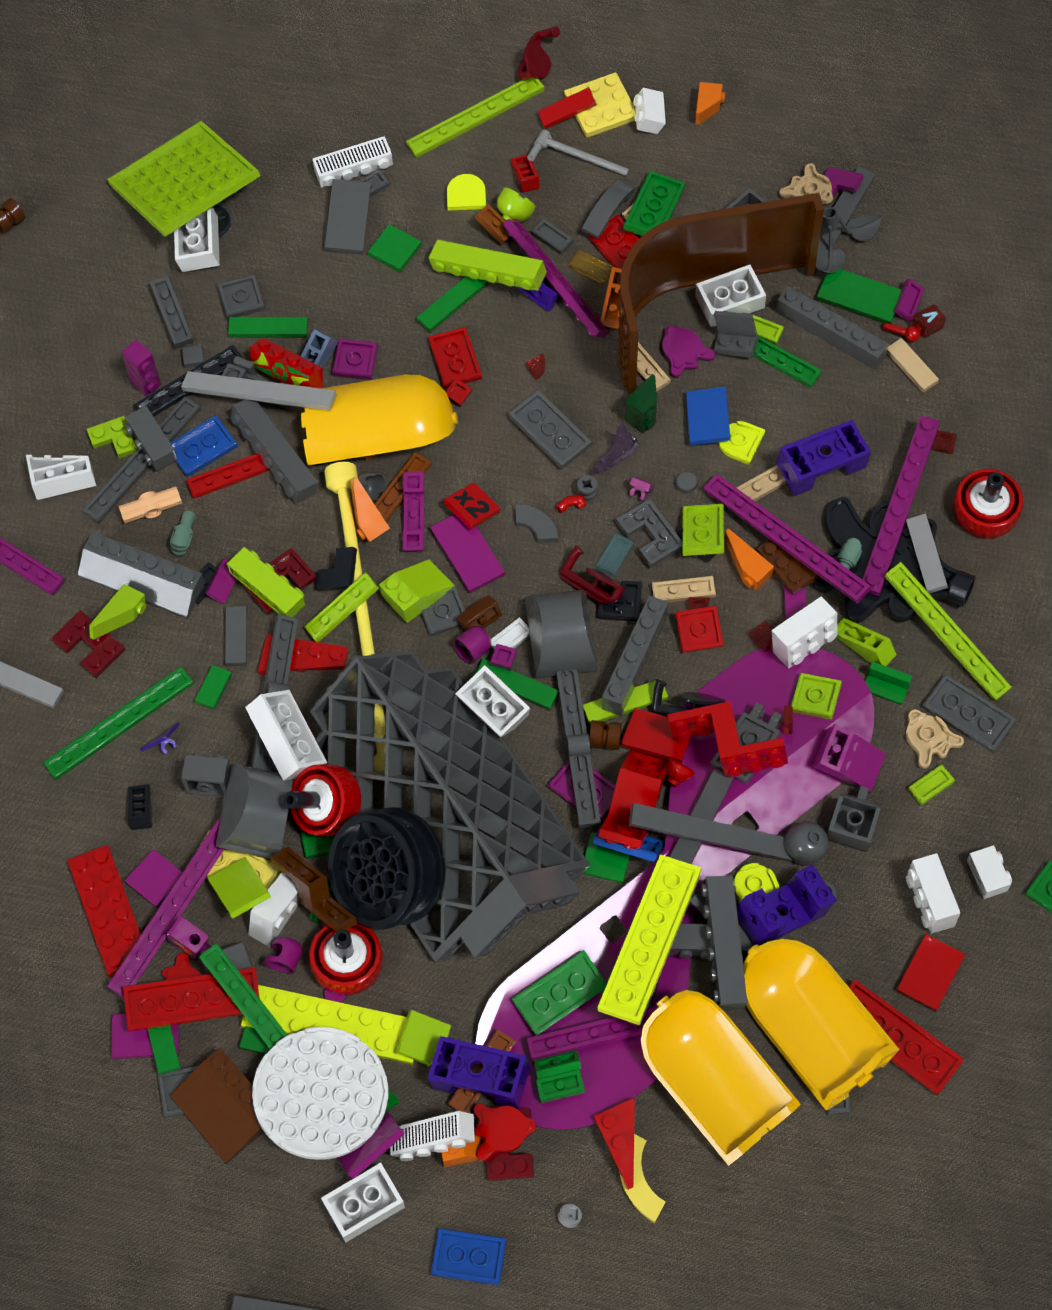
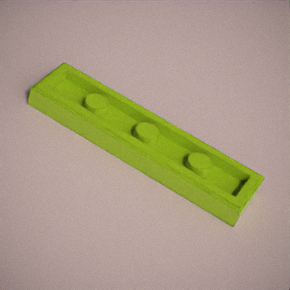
M365 572L304 627L316 642H320L373 595L379 587L370 575Z
M652 681L635 687L623 714L632 712L635 708L641 709L652 705L653 690L656 682ZM665 687L663 689L662 701L668 700ZM602 698L583 704V711L589 726H591L592 720L606 721L620 716L603 710Z

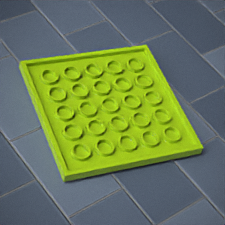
M200 121L107 180L117 193L165 237L212 206L220 203L231 194L236 193L242 187L260 177V173L243 156Z

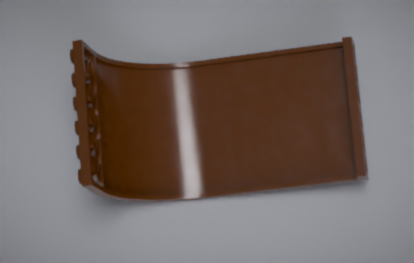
M820 193L674 218L655 226L634 244L624 261L621 272L618 317L619 359H617L619 371L622 370L623 388L627 387L628 395L636 390L638 327L635 318L649 302L658 296L672 290L696 286L697 283L747 265H751L755 275L804 267L806 276L814 275L824 214Z

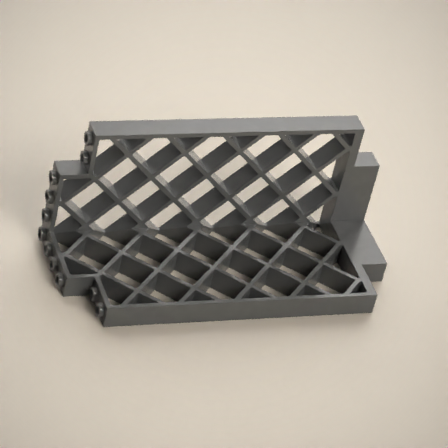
M413 651L386 652L384 654L366 656L358 655L351 659L350 665L338 675L339 678L327 688V692L315 702V706L310 711L323 730L317 735L316 742L322 752L328 746V764L344 767L353 776H356L361 791L360 813L380 810L373 808V779L385 781L384 808H401L402 783L414 785L413 813L423 818L430 826L443 828L442 849L445 858L446 876L442 894L437 902L441 904V932L434 931L428 922V914L421 920L410 924L433 960L439 962L450 959L464 943L474 958L488 955L526 915L568 905L579 893L571 880L578 879L591 865L503 739L455 695L464 686L452 667L424 669ZM358 676V693H346L345 690ZM346 700L357 701V731L346 730ZM375 704L386 705V735L374 733ZM346 738L357 739L356 768L345 767ZM374 742L385 743V772L373 771ZM420 744H422V745H424L425 747H427V748L431 749L432 751L436 752L437 755H436L435 753L429 751L428 749L424 748V747L421 746ZM403 745L415 748L414 776L402 775ZM451 762H453V763H455L456 765L460 766L461 768L467 770L468 773H467L466 771L460 769L459 767L455 766V765L452 764ZM482 780H484V781H486L487 783L491 784L492 786L498 788L499 791H498L497 789L491 787L490 785L486 784V783L483 782ZM448 785L465 794L466 797L449 788ZM431 788L444 790L443 819L431 817ZM513 798H515L516 800L522 802L524 805H522L521 803L515 801ZM480 804H482V805L486 806L487 808L491 809L492 811L496 812L497 815L494 814V813H492L491 811L487 810L486 808L480 806ZM511 822H513V823L517 824L518 826L524 828L525 830L528 831V833L525 832L524 830L518 828L517 826L511 824ZM478 828L495 837V840L478 831ZM460 831L473 833V862L459 859ZM543 840L550 843L553 847L544 843ZM511 846L512 848H514V849L518 850L519 852L525 854L526 857H524V856L520 855L519 853L513 851V850L510 849L509 847ZM459 869L472 871V900L459 897ZM489 874L502 876L504 878L502 882L489 894ZM458 907L471 909L473 912L458 926Z

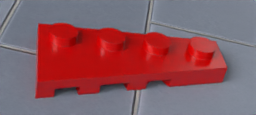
M267 634L258 669L259 675L267 673L273 635ZM295 639L290 671L306 672V670L317 669V671L345 669L349 649L344 646Z

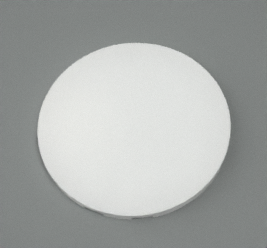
M307 1028L284 1037L265 1054L254 1077L253 1106L261 1128L280 1148L306 1159H332L358 1149L376 1132L387 1108L388 1082L378 1056L360 1038L336 1028Z

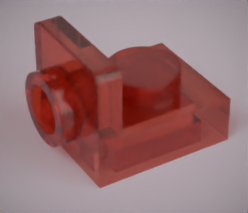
M766 621L749 632L752 640L765 653L773 649V628Z

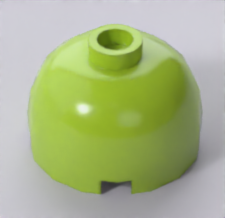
M506 187L503 188L497 199L498 210L503 215L502 218L505 221L511 219L518 220L520 223L525 222L531 217L536 208V205L526 197L522 198L519 196V193Z

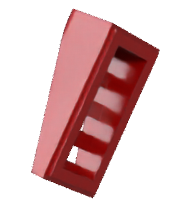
M529 154L510 159L522 192L540 188L539 175L532 161H529L527 158Z

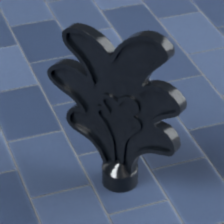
M839 497L832 501L826 513L827 531L832 542L838 548L828 553V555L836 560L842 546L848 539H858L862 545V554L855 568L849 570L863 580L890 501L884 502L874 509L870 517V528H868L858 516L851 501L846 497ZM928 519L935 542L937 524L934 520ZM904 527L889 571L902 562L927 591L909 528L905 529ZM939 557L948 588L929 594L934 600H948L964 607L972 592L976 576L948 566ZM821 577L813 582L815 590L825 593L835 589V587ZM887 579L880 596L867 593L858 604L847 596L845 598L846 615L854 623L864 621L876 609L888 602L891 616L900 622L910 620L916 612Z

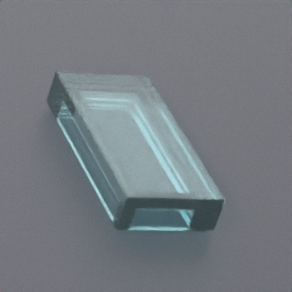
M615 533L599 560L596 569L615 577L633 547L634 542Z

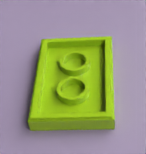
M724 504L683 506V556L724 553Z
M246 857L208 877L210 884L232 919L271 897Z

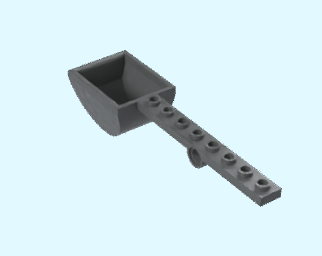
M584 590L530 595L525 600V609L535 677H557L579 828L600 826L601 821L590 756V742L586 730L578 673L598 671L587 595Z
M281 614L276 616L263 694L290 690V686L287 683L298 623L296 618ZM256 731L251 767L242 764H232L229 767L216 847L271 860L270 856L282 849L289 809L284 803V797L287 792L292 790L293 779L284 781L280 774L273 772L274 762L258 731Z

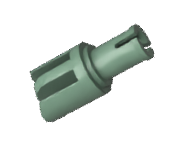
M184 511L180 525L174 527L170 539V550L176 556L185 554L191 544L194 534L191 527L195 519V514L191 511Z
M856 538L848 539L836 558L837 562L848 570L855 568L862 554L860 541Z

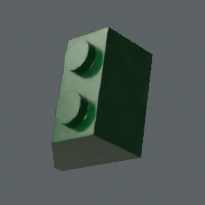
M653 374L625 400V420L642 434L647 429L650 430L656 423L657 393L656 377Z

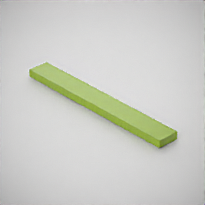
M538 78L521 80L407 140L406 145L413 155L418 158L543 92L544 85Z
M902 562L885 574L884 577L994 701L1012 688Z

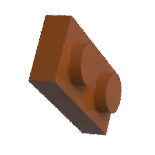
M489 204L474 217L501 245L510 238L507 233L508 230L503 225L506 221Z

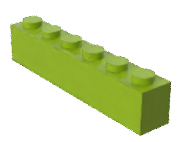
M442 240L436 241L429 256L432 268L437 272H447L456 276L462 275L472 279L487 280L491 283H502L510 287H521L525 290L538 291L547 273L543 260Z

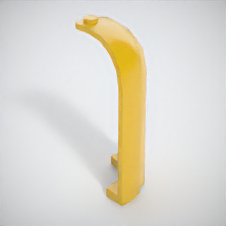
M405 374L321 388L336 391L337 396L331 411L304 407L305 413H301L302 428H306L307 439H303L308 465L425 446L448 437L454 431L456 424H458L457 413L453 412L446 391L434 380L422 375Z
M778 939L766 942L760 946L758 944L754 945L749 949V955L743 963L747 994L746 1006L761 1029L826 1111L848 1098L849 1092L855 1086L859 1085L860 1088L874 1077L871 1073L879 1067H885L898 1052L899 1048L829 962L814 948L799 941Z
M690 990L676 993L670 999L666 995L657 1003L659 1008L651 1014L643 1026L641 1044L644 1058L654 1075L729 1166L801 1104L729 1016L713 1000L699 992Z

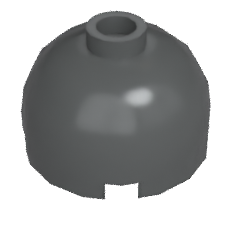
M810 821L800 822L790 828L784 839L785 851L788 856L791 855L795 859L794 862L804 866L815 864L821 860L826 854L829 845L825 830L817 823Z

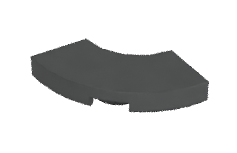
M515 504L516 526H524L532 530L538 542L558 541L556 527L544 512L532 506Z

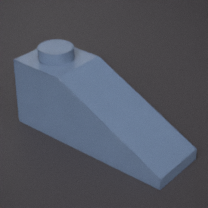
M314 329L301 357L323 368L330 359L339 340Z

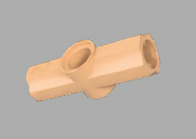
M175 486L158 493L153 491L143 493L138 500L118 507L126 524L143 517L155 518L163 510L182 504V501Z

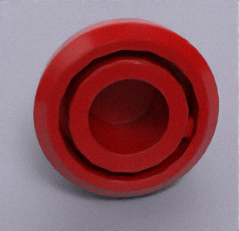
M673 758L668 760L666 768L669 777L667 781L678 786L680 783L689 781L695 775L694 770Z

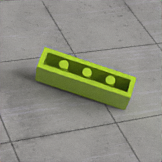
M243 547L227 563L229 573L278 614L294 617L305 606L303 592L297 587L293 588L290 586L289 581L283 575H277L274 568L267 562L264 564L253 550L249 551Z

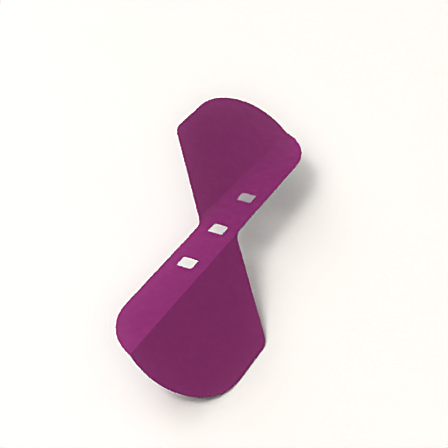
M773 646L754 651L733 663L696 692L713 695L724 699L725 702L731 701L736 723L743 712L750 714L757 702L764 705L765 715L761 719L762 721L768 723L774 712H777L783 716L781 720L784 722L778 730L781 732L779 738L783 737L788 764L780 768L770 767L756 772L748 785L734 778L713 820L716 822L732 825L734 820L748 811L759 826L756 831L777 835L844 782L813 767L827 729L837 725L855 733L869 743L872 739L874 703L867 683L849 663L823 649H819L814 654H809L800 664L793 665L789 669L773 653ZM800 673L842 681L832 720L791 712L790 708ZM683 702L681 707L692 708V703ZM715 732L708 736L699 735L691 738L682 764L694 770L695 775L689 781L680 783L678 786L671 783L668 811L691 816L713 770L716 769L710 763L718 751ZM666 834L665 847L661 855L670 857L680 837ZM703 842L692 865L702 868L696 888L699 889L707 876L727 875L753 853ZM658 859L511 974L494 991L482 1012L478 1024L476 1044L487 1046L496 1030L499 1029L516 1041L510 1052L525 1055L528 1059L530 1071L519 1109L530 1108L531 1119L536 1122L538 1127L567 1130L595 1124L594 1116L631 1098H635L658 1079L644 1058L641 1044L642 1035L578 1050L581 1064L580 1072L585 1093L541 1103L536 1082L538 1078L535 1064L532 1062L527 1038L534 1037L535 1035L511 1000L583 950H585L606 983H608L610 973L616 964ZM688 907L681 924H694L695 914ZM613 915H616L627 929V933L611 944L599 927ZM670 955L666 959L656 995L650 1008L658 1006L657 1003L666 995L670 999L676 993L688 990L691 958L683 959L679 958V956ZM604 990L538 1035L613 1017L598 1011V1005Z

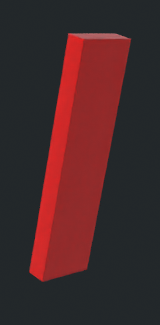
M254 454L189 478L186 482L193 499L268 472L269 469L264 465L262 456Z

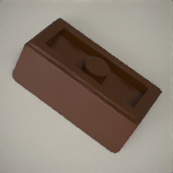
M487 595L456 618L465 632L472 626H480L484 629L503 615L497 601L490 595Z

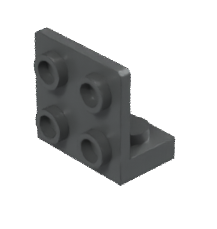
M715 311L714 318L719 332L714 347L715 354L753 358L759 340L753 315Z

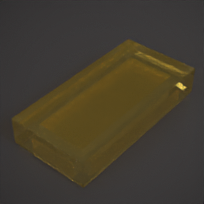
M578 250L569 264V268L600 283L605 282L613 267L581 250Z

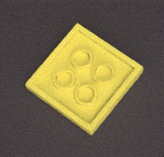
M616 72L564 90L566 98L588 87L592 91L597 105L575 115L586 138L635 121V107Z

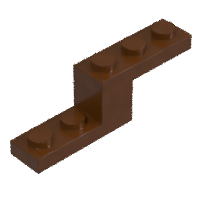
M289 847L270 856L271 863L297 883L300 903L334 931L348 930L357 924L356 917L329 896L327 877Z

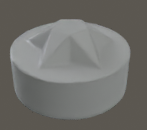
M574 1204L563 1205L558 1213L559 1222L567 1228L576 1227L582 1218L581 1210Z

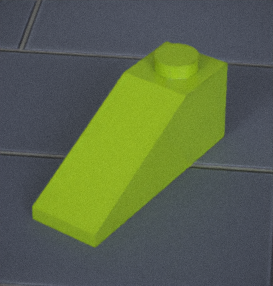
M123 584L89 625L90 638L94 640L134 621L139 614H143L146 609L145 594Z
M845 618L837 624L838 635L836 638L869 663L873 661L887 666L897 655L890 638Z

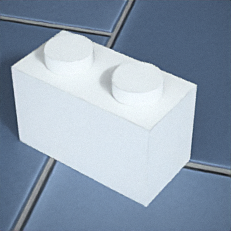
M642 88L635 95L633 101L636 110L635 121L637 130L658 134L666 124L663 92Z
M994 845L969 854L967 862L983 899L1009 890L1012 878L1009 871H1005L1002 865L1003 857L999 851H996Z

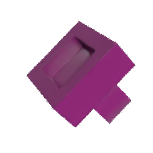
M632 477L630 485L634 487L631 489L630 495L634 496L635 492L640 490L642 493L640 499L644 500L647 492H652L655 484L638 477Z
M496 644L491 665L511 671L517 649Z

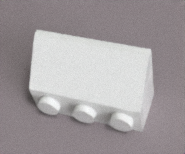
M485 665L455 693L500 738L513 731L530 712V707Z

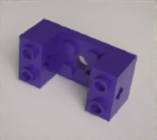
M853 420L781 447L776 464L794 496L813 489L815 479L818 476L844 467L848 475L866 468L871 451ZM823 448L828 449L831 454L824 455L820 450Z
M812 864L797 871L788 884L766 894L761 888L746 895L737 906V917L753 943L760 946L824 917L837 899ZM776 909H782L785 912V916H781Z
M440 1036L428 1080L434 1090L455 1094L456 1087L494 1096L498 1105L519 1109L530 1065L525 1055ZM480 1063L483 1065V1070L480 1073H473L471 1071L474 1064Z

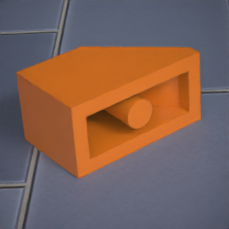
M700 82L695 124H701L720 111L721 103L724 104L726 92H722L723 84Z
M474 1135L475 1141L466 1143L465 1147H450L447 1152H441L444 1168L480 1160L477 1157V1151L485 1142V1138Z

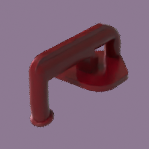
M555 26L535 32L531 37L517 69L518 77L521 80L547 77L551 68V61L540 44L544 38H557L560 35L559 27Z
M575 545L560 571L561 578L577 589L584 590L587 595L600 603L610 604L617 602L625 590L618 581L601 571L587 567L586 571L596 577L594 582L591 583L572 571L579 556L584 554L583 550L578 545ZM601 584L605 587L609 584L615 587L610 595L599 587Z

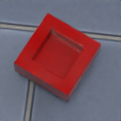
M455 378L446 390L448 398L462 406L473 390Z

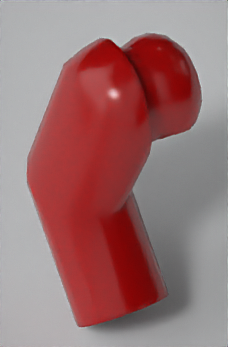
M581 494L569 495L555 507L560 513H563L575 504L578 509H582L587 505V501Z

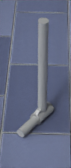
M547 130L540 132L533 144L532 150L527 156L529 161H534L539 151L549 146L627 176L629 173L628 168L552 140L551 134Z

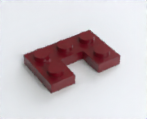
M292 547L269 563L277 575H283L285 578L289 577L301 591L317 578L315 573ZM243 584L244 588L268 615L274 611Z
M80 610L51 639L66 654L83 640L93 651L80 664L92 676L98 678L125 651V647L109 633L94 640L91 639L89 625L93 620Z
M530 1108L518 1109L523 1115L531 1119ZM511 1151L495 1153L487 1160L488 1180L534 1178L533 1154L511 1155Z

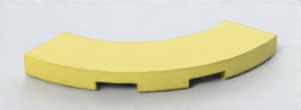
M634 1134V1187L628 1190L620 1174L621 1183L634 1207L643 1216L655 1223L666 1202L651 1190L644 1178L641 1160L647 1140Z

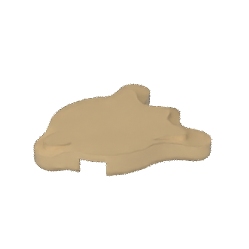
M813 163L805 166V175L803 177L794 176L791 184L779 191V195L783 199L820 193L823 204H828L833 200L830 180L826 176L819 174Z
M914 709L909 712L907 717L906 739L910 747L918 755V765L920 768L927 769L930 766L933 754L943 759L947 756L949 749L963 746V737L952 733L940 717L926 715L927 713Z

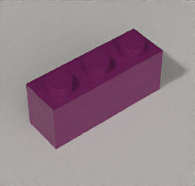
M136 339L121 352L130 381L147 396L155 392L161 385L152 353Z

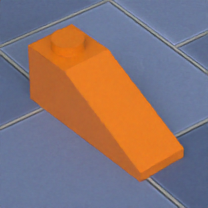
M612 267L600 321L606 327L618 329L622 269Z
M353 477L350 479L355 524L358 527L356 532L362 541L365 539L367 542H371L390 528L357 477Z
M728 528L725 531V542L742 582L748 588L752 587L757 591L773 576L774 566Z

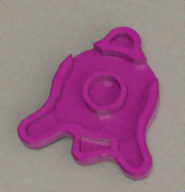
M673 325L665 328L662 352L671 364V376L678 378L684 370L697 369L698 359L712 361L715 358V352L705 347L698 335L692 330L678 328Z

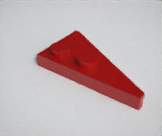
M631 1098L594 1116L628 1190L634 1187L635 1100Z

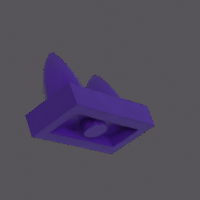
M545 278L538 291L519 288V291L548 312L554 308L556 299L559 296L553 288L545 285Z

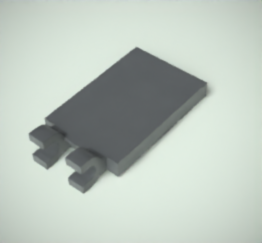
M757 702L751 713L743 712L736 723L740 745L744 746L778 739L781 735L778 729L784 723L781 720L783 716L774 712L768 723L762 721L761 719L765 715L764 705ZM718 750L710 763L712 767L724 772ZM742 773L734 778L748 785L755 773Z

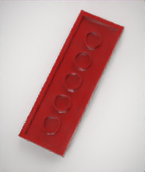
M105 845L67 861L107 974L111 977L114 976L141 933L108 845Z
M256 967L239 969V973L260 998ZM212 974L123 987L128 1032L243 1015Z
M854 979L849 988L899 1048L890 1061L938 1096L962 1064L964 1058Z

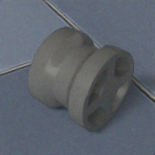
M590 475L579 478L577 494L583 495L585 500L595 498L597 495L596 479Z

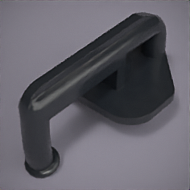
M655 679L656 683L653 690L651 709L652 713L668 717L667 714L695 709L697 705L724 703L725 700L710 694L685 692L681 700L692 703V708L661 704L663 689L667 683L663 680Z

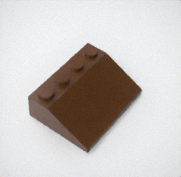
M221 1047L205 1059L170 1095L225 1164L264 1133L254 1111L253 1086Z

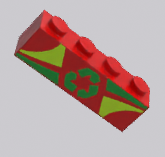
M265 338L250 346L251 362L254 363L256 369L285 384L323 388L322 367Z

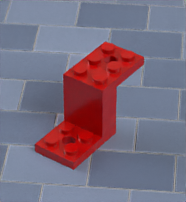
M731 701L667 714L674 741H684L699 735L708 736L715 732L725 777H737L742 773H756L762 769L770 767L780 768L788 764L783 737L744 746L740 745Z
M633 750L630 751L620 768L609 814L600 828L598 837L603 838L604 841L609 843L618 842L624 844L629 849L641 848L650 830L629 826L631 805L636 803L654 808L657 807L662 784L667 776L666 766L668 760Z

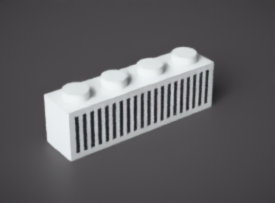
M385 136L312 159L314 171L321 188L331 186L333 179L350 180L353 177L366 175L372 171L385 169L393 165L392 153Z
M455 1111L402 1125L400 1127L405 1134L390 1147V1155L400 1157L401 1161H411L414 1156L427 1157L434 1151L447 1152L450 1147L463 1148L466 1146V1143L475 1141L474 1116L470 1113Z

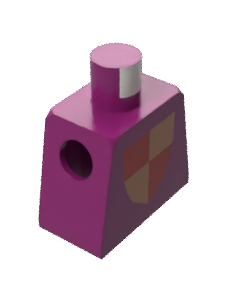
M181 915L167 933L168 943L195 960L212 947L208 944L209 936ZM194 941L198 942V944L193 945L191 943Z

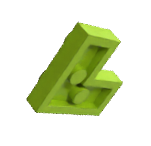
M122 416L86 429L93 448L95 449L113 442L119 458L133 454L137 448L133 437L128 434L125 425H127L125 417Z

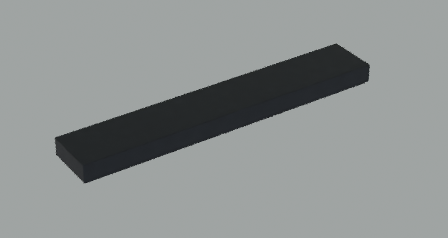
M232 345L193 368L190 372L221 376L227 364H233L236 356L243 357ZM187 373L133 405L135 411L147 406L154 417L181 401L184 396L187 397L194 393L183 391L181 388Z

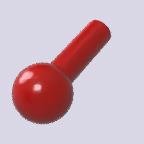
M885 323L883 327L885 331L905 336L910 342L917 341L921 335L919 328L916 326L904 328Z

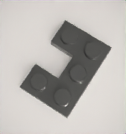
M651 499L616 518V523L627 537L645 527L654 539L639 549V554L650 568L683 549V541Z

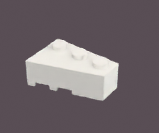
M26 455L31 484L37 500L96 486L89 456L63 455V458H51V455H44V457Z
M283 872L268 889L271 897L253 907L250 914L248 935L268 947H271L273 941L277 938L300 903L297 883Z

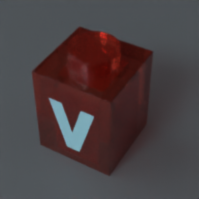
M933 304L915 314L913 326L919 329L921 336L925 339L944 328L946 317Z

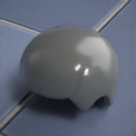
M364 472L358 478L372 501H377L376 496L385 491L386 482L380 472Z

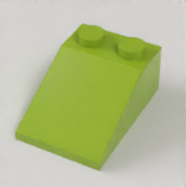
M429 559L397 571L379 584L382 598L406 623L443 597L452 587H455Z

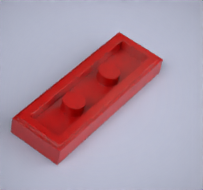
M590 87L539 110L538 113L544 128L547 129L597 104Z

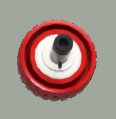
M995 469L977 470L968 474L956 490L953 501L954 517L961 528L970 535L983 539L1002 537L1016 526L1021 516L1024 503L1022 490L1011 476Z
M317 764L304 769L296 777L292 790L287 792L284 797V803L286 807L291 809L295 822L303 831L315 836H334L347 820L360 813L361 791L357 780L346 768L332 764Z
M357 922L355 926L348 930L342 929L336 932L326 925L315 935L310 945L309 959L312 973L322 988L329 990L332 994L352 996L366 991L379 978L383 966V952L380 941L371 928Z

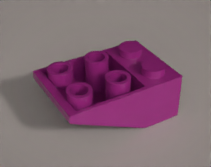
M833 725L826 731L813 767L858 788L861 786L869 788L868 792L871 793L886 753L855 733Z

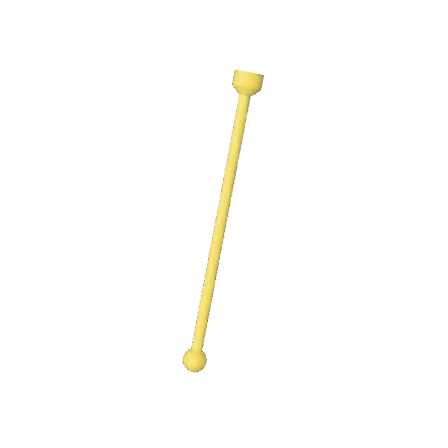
M337 462L325 468V480L327 488L338 494L346 547H355L357 549L354 573L355 582L363 575L350 496V479L353 477L358 479L357 468L355 464L350 462ZM366 600L355 610L362 656L375 654ZM375 704L374 733L386 735L383 705ZM375 742L377 754L374 756L373 771L385 772V743Z

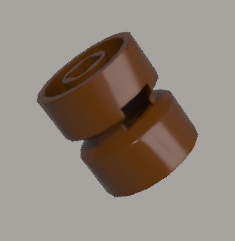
M12 198L1 204L0 232L3 234L13 228V223L17 225L26 218L21 207Z
M592 720L589 740L590 747L601 748L605 745L607 749L619 750L621 723L609 722L606 725L604 721Z

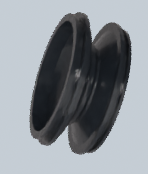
M387 807L377 811H365L354 815L336 833L328 858L330 884L338 903L354 915L358 923L372 929H389L421 920L436 905L444 888L446 866L440 841L434 830L423 818L407 809Z

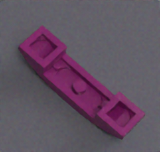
M404 472L403 551H424V472Z

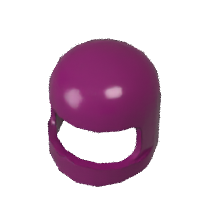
M480 626L470 627L453 641L456 653L468 664L475 663L477 659L484 655L490 649L492 642L487 631ZM459 642L469 650L472 658L465 653Z
M280 936L272 943V947L277 951V957L266 956L263 965L286 974H293L302 954L301 944L291 937Z

